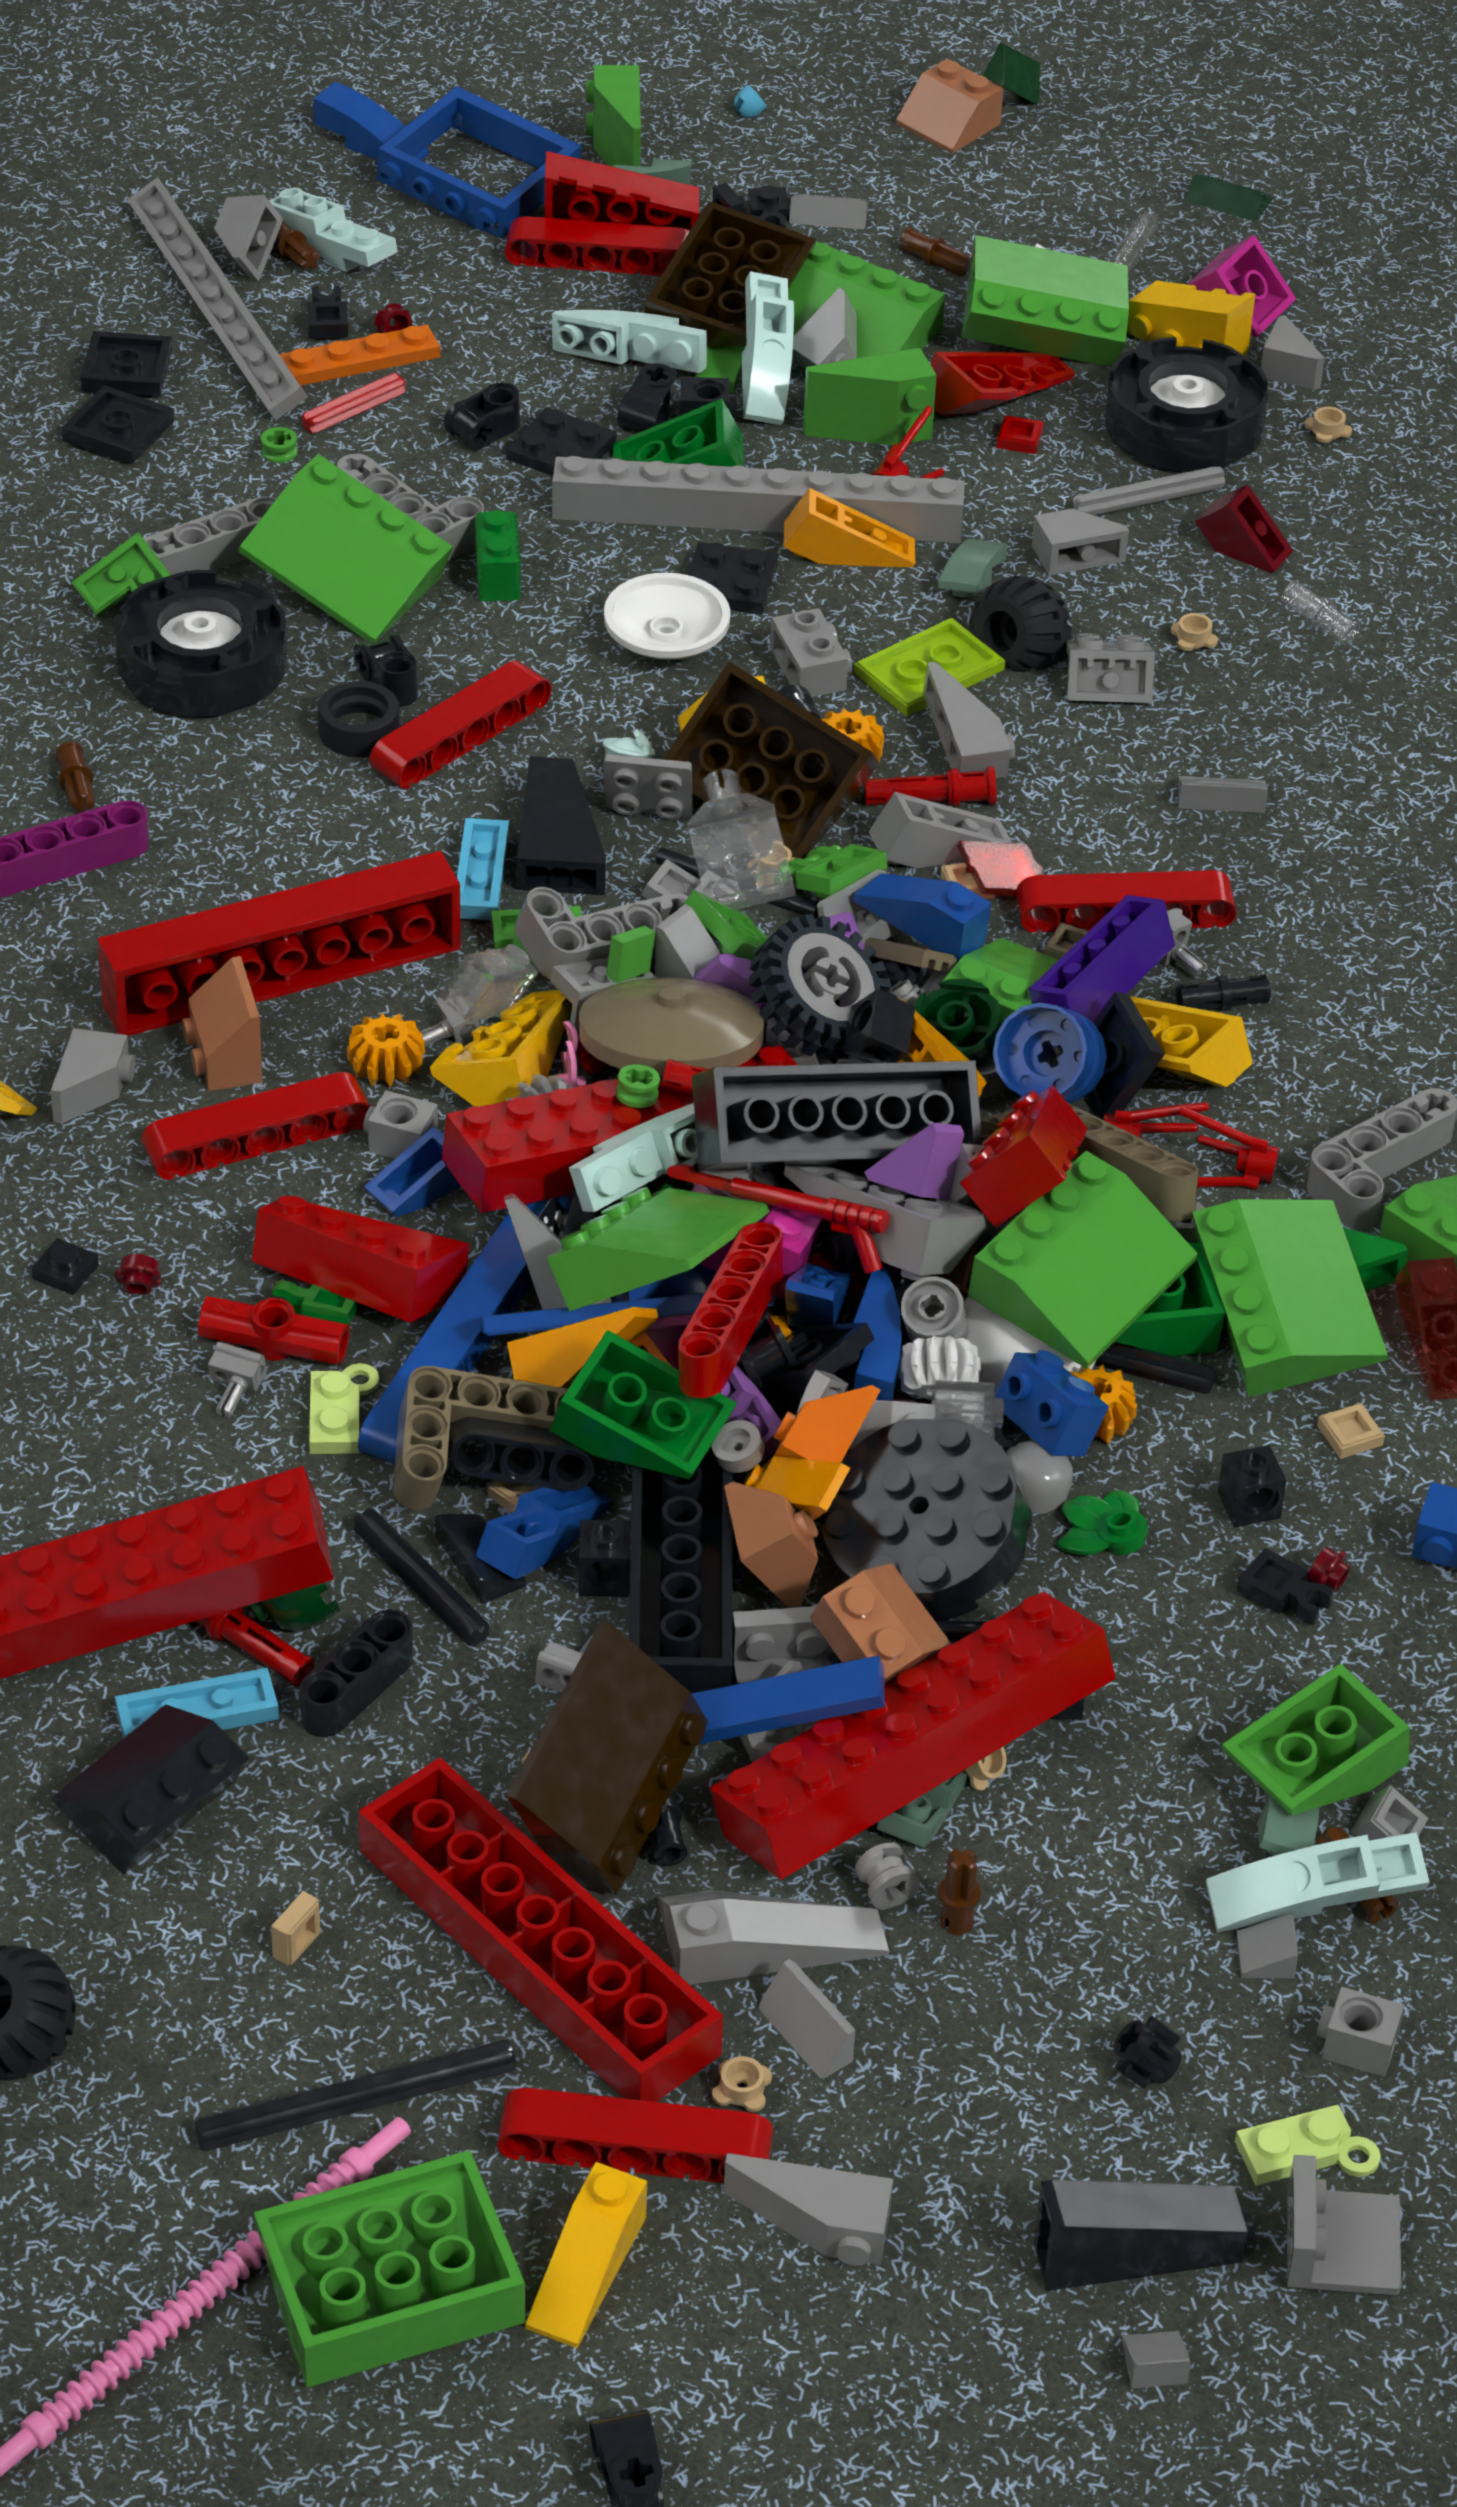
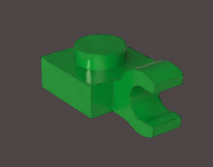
M277 1281L272 1290V1295L285 1298L293 1306L295 1314L350 1325L358 1310V1302L329 1292L312 1284L310 1289L299 1287L290 1281Z

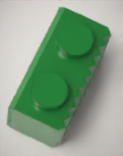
M500 510L479 512L475 516V550L479 601L518 600L520 598V550L517 514Z

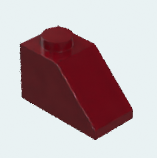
M1248 484L1214 500L1195 520V523L1215 552L1269 573L1275 572L1293 552V549Z

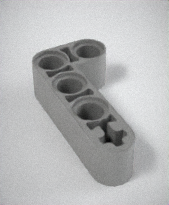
M349 454L339 459L337 463L338 468L451 544L453 548L448 561L476 548L475 516L479 512H484V505L479 499L471 496H459L435 507L370 457L362 454Z
M266 496L254 498L143 539L171 575L191 570H217L248 559L238 552L239 547L277 498Z
M536 887L528 893L515 922L514 929L538 971L546 978L551 979L552 966L609 957L612 936L644 925L655 931L652 958H655L656 927L682 907L688 896L680 893H671L574 917L565 900L558 892L547 887Z
M1440 1088L1424 1090L1318 1145L1311 1154L1307 1180L1308 1193L1315 1200H1333L1341 1223L1348 1228L1367 1230L1374 1227L1380 1217L1384 1192V1182L1382 1179L1451 1142L1457 1115L1456 1097L1447 1090Z

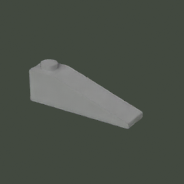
M785 1165L784 1175L805 1194L826 1199L832 1197L887 1210L890 1216L887 1230L883 1234L871 1231L880 1260L900 1268V1275L911 1280L918 1281L930 1275L950 1273L990 1223L983 1212L951 1200L936 1198L935 1202L911 1198L912 1194L884 1185H870L867 1177L828 1166Z
M714 1890L658 1898L675 1972L689 1985L778 1972L783 1962L788 1959L794 1961L800 1968L889 1955V1948L878 1909Z

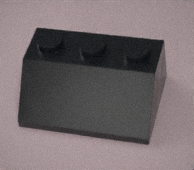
M165 1704L56 1793L52 1801L116 1869L125 1875L237 1780L249 1757L213 1720Z

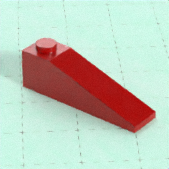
M935 352L930 363L936 373L934 412L945 417H952L954 414H973L1065 383L1073 379L1076 373L1057 356L1043 353Z

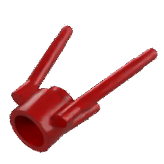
M931 406L925 407L901 442L893 444L879 467L871 475L909 476L908 467L899 459L932 413L933 408ZM939 468L920 478L937 479L944 475L945 471Z
M1201 1102L1136 1111L1116 1110L1115 1114L1105 1113L1104 1121L1141 1138V1133L1196 1132L1199 1128L1196 1123H1142V1120L1179 1116V1109L1181 1107H1186L1195 1112L1208 1111L1209 1104Z
M1186 1107L1179 1109L1181 1116L1242 1143L1239 1146L1203 1135L1198 1136L1197 1142L1199 1144L1239 1156L1235 1171L1244 1172V1176L1198 1177L1197 1187H1246L1257 1190L1259 1181L1271 1184L1279 1147L1268 1145V1140L1252 1137Z

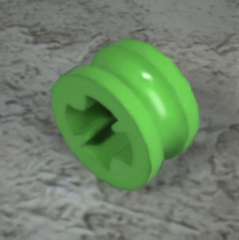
M274 427L266 430L261 436V453L267 461L285 463L297 456V435L293 430L286 427Z
M631 1064L620 1069L617 1078L619 1084L616 1088V1097L621 1103L634 1108H645L656 1103L660 1076L655 1069L641 1064Z

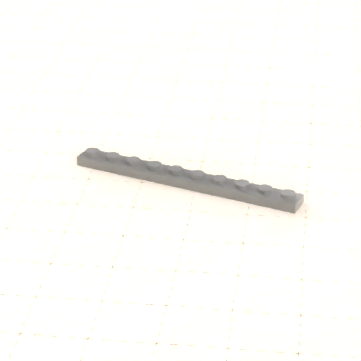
M157 177L128 198L127 201L273 418L278 420L308 398L160 179Z

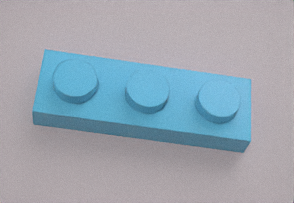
M465 818L457 879L460 882L461 919L491 920V911L499 910L509 840V820Z
M268 1667L115 1696L116 1712L123 1739L165 1704L213 1720L222 1730L279 1719L278 1703Z

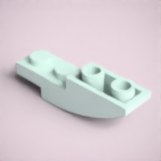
M288 188L281 191L278 197L270 200V203L282 216L285 223L293 230L301 231L306 236L307 243L319 253L320 257L340 270L347 272L359 265L369 267L398 252L394 237L380 233L376 229H369L355 224L351 220H346L344 207L326 200L325 197L306 193L300 188Z
M750 271L745 280L747 345L742 352L743 418L782 425L787 404L792 363L794 301L788 300L787 278Z
M563 310L552 313L553 350L621 365L631 359L650 364H665L671 368L700 373L707 368V331L679 325V318L616 310Z
M694 1103L639 1124L592 1147L594 1154L568 1167L582 1211H598L657 1177L667 1174V1169L675 1164L693 1166L698 1163Z
M1415 1832L1370 1841L1367 1834L1314 1845L1228 1870L1207 1878L1205 1883L1217 1932L1250 1927L1281 1915L1293 1914L1295 1919L1321 1914L1323 1907L1424 1890L1429 1885V1878L1418 1834Z

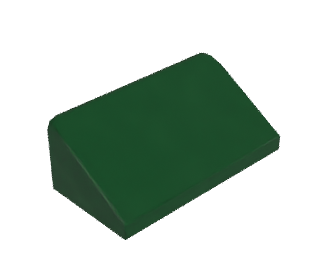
M1000 42L983 76L1038 104L1040 63Z
M1196 174L1192 177L1186 197L1188 202L1254 222L1273 200L1271 194L1202 174Z

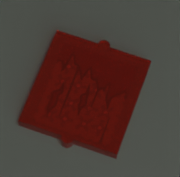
M960 840L957 845L967 865L965 868L966 872L971 873L982 894L1017 896V886L1023 879L1029 876L1043 875V867L1037 864L1027 844Z

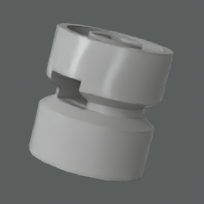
M937 1276L924 1277L913 1282L905 1291L901 1301V1315L910 1343H913L917 1338H932L933 1335L936 1337L951 1335L954 1339L967 1338L969 1333L968 1319L964 1300L958 1287L952 1282Z

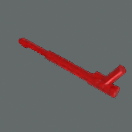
M675 1164L667 1169V1174L671 1178L729 1191L731 1196L822 1217L825 1221L831 1222L832 1230L852 1235L865 1274L883 1268L871 1231L883 1234L887 1230L890 1220L887 1210L832 1197L826 1199L734 1177L731 1180L694 1171L691 1165Z

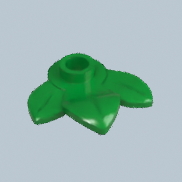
M1112 1490L1103 1499L1093 1495H1081L1067 1500L1061 1506L1064 1517L1073 1526L1056 1542V1548L1063 1552L1077 1555H1094L1108 1548L1114 1554L1127 1555L1138 1551L1145 1543V1537L1148 1533L1147 1520L1139 1513L1140 1504L1137 1498L1128 1492Z

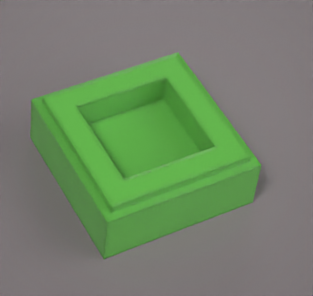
M644 925L612 936L606 977L619 983L650 972L655 931Z

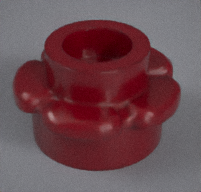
M398 303L387 304L385 309L379 310L375 316L376 333L382 334L412 326V319L408 310L402 309V306ZM391 319H394V320H395L394 323H393L392 325H390V324H389L390 320H391Z
M130 1254L123 1257L120 1269H117L114 1273L115 1280L118 1283H122L123 1290L129 1294H149L152 1288H157L161 1284L159 1263L148 1255Z
M1325 1547L1310 1567L1307 1581L1323 1584L1336 1592L1345 1582L1351 1569L1349 1565L1344 1563L1347 1553L1344 1550L1337 1553L1331 1548Z

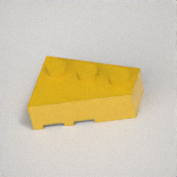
M1156 280L1129 300L1127 332L1146 342L1176 337V346L1202 348L1203 339L1228 345L1248 357L1255 293L1245 292L1241 296L1226 294L1225 289L1217 288L1209 292L1196 290L1194 285Z

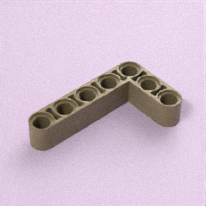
M1069 1104L1088 1128L1081 1145L1076 1148L1078 1150L1077 1155L1070 1160L1072 1163L1085 1151H1088L1125 1173L1167 1220L1182 1221L1193 1218L1192 1212L1196 1211L1197 1166ZM1013 1110L980 1118L982 1143L999 1129L997 1124Z
M436 1366L416 1368L410 1374L399 1409L393 1492L397 1501L413 1510L429 1508L435 1502L447 1467L449 1432L458 1420L465 1417H478L551 1429L560 1401L568 1389ZM591 1455L592 1459L594 1460L617 1462Z

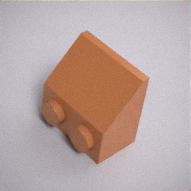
M945 59L922 73L899 113L896 125L953 154L1001 124L1003 87L991 82L984 76L960 66L955 61Z
M241 956L232 957L188 999L189 1018L182 1019L185 1043L187 1046L195 1045V1048L191 1049L195 1076L204 1075L208 1091L263 1082L260 1016Z
M892 1563L863 1570L823 1595L810 1616L811 1621L842 1663L879 1655L884 1665V1684L898 1677L904 1670L917 1666L939 1653L943 1647L951 1644Z

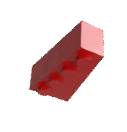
M546 151L545 218L677 227L689 231L699 218V187Z
M1051 1085L1039 1095L1032 1089L1012 1105L1013 1111L997 1124L999 1129L982 1143L984 1148L967 1162L971 1169L959 1184L995 1228L1066 1180L1068 1176L1066 1172L1072 1166L1070 1160L1077 1155L1078 1150L1076 1148L1081 1145L1088 1128L1054 1085Z
M282 1196L278 1200L258 1209L252 1262L311 1285L314 1284L329 1292L411 1323L445 1305L466 1274L470 1243L309 1203L297 1196Z

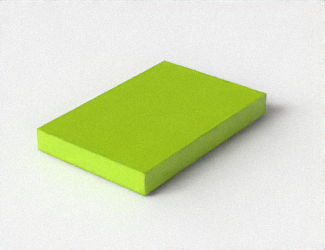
M950 618L854 663L853 673L907 717L928 707L923 693L927 663H938L960 684L967 688L1005 669V660L956 620Z

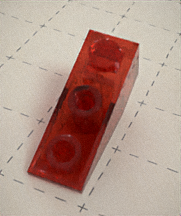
M1454 1257L1408 1261L1396 1276L1395 1282L1402 1320L1431 1401L1457 1398V1270Z

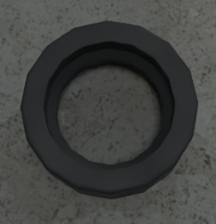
M369 681L342 683L327 690L319 700V737L323 744L335 753L348 757H368L375 744L381 738L400 727L399 702L394 693L382 685ZM351 713H368L380 718L375 722L364 725L348 724L338 720L343 715Z

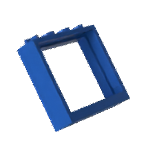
M456 86L378 148L376 180L479 230L503 238L508 234L513 220L531 215L545 203L546 151L580 159L582 145ZM453 127L539 169L500 199L415 158V156ZM498 222V228L493 226V224Z

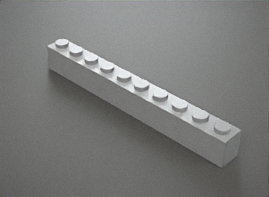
M579 456L556 457L552 481V519L784 533V521L806 491L811 488L905 533L917 541L961 543L965 481L949 478H912L905 475L895 477L869 475L866 473H829L822 470L810 472L793 471L784 468L759 469L744 466H708L701 463L674 464L662 461H624L617 458L606 460L582 458Z

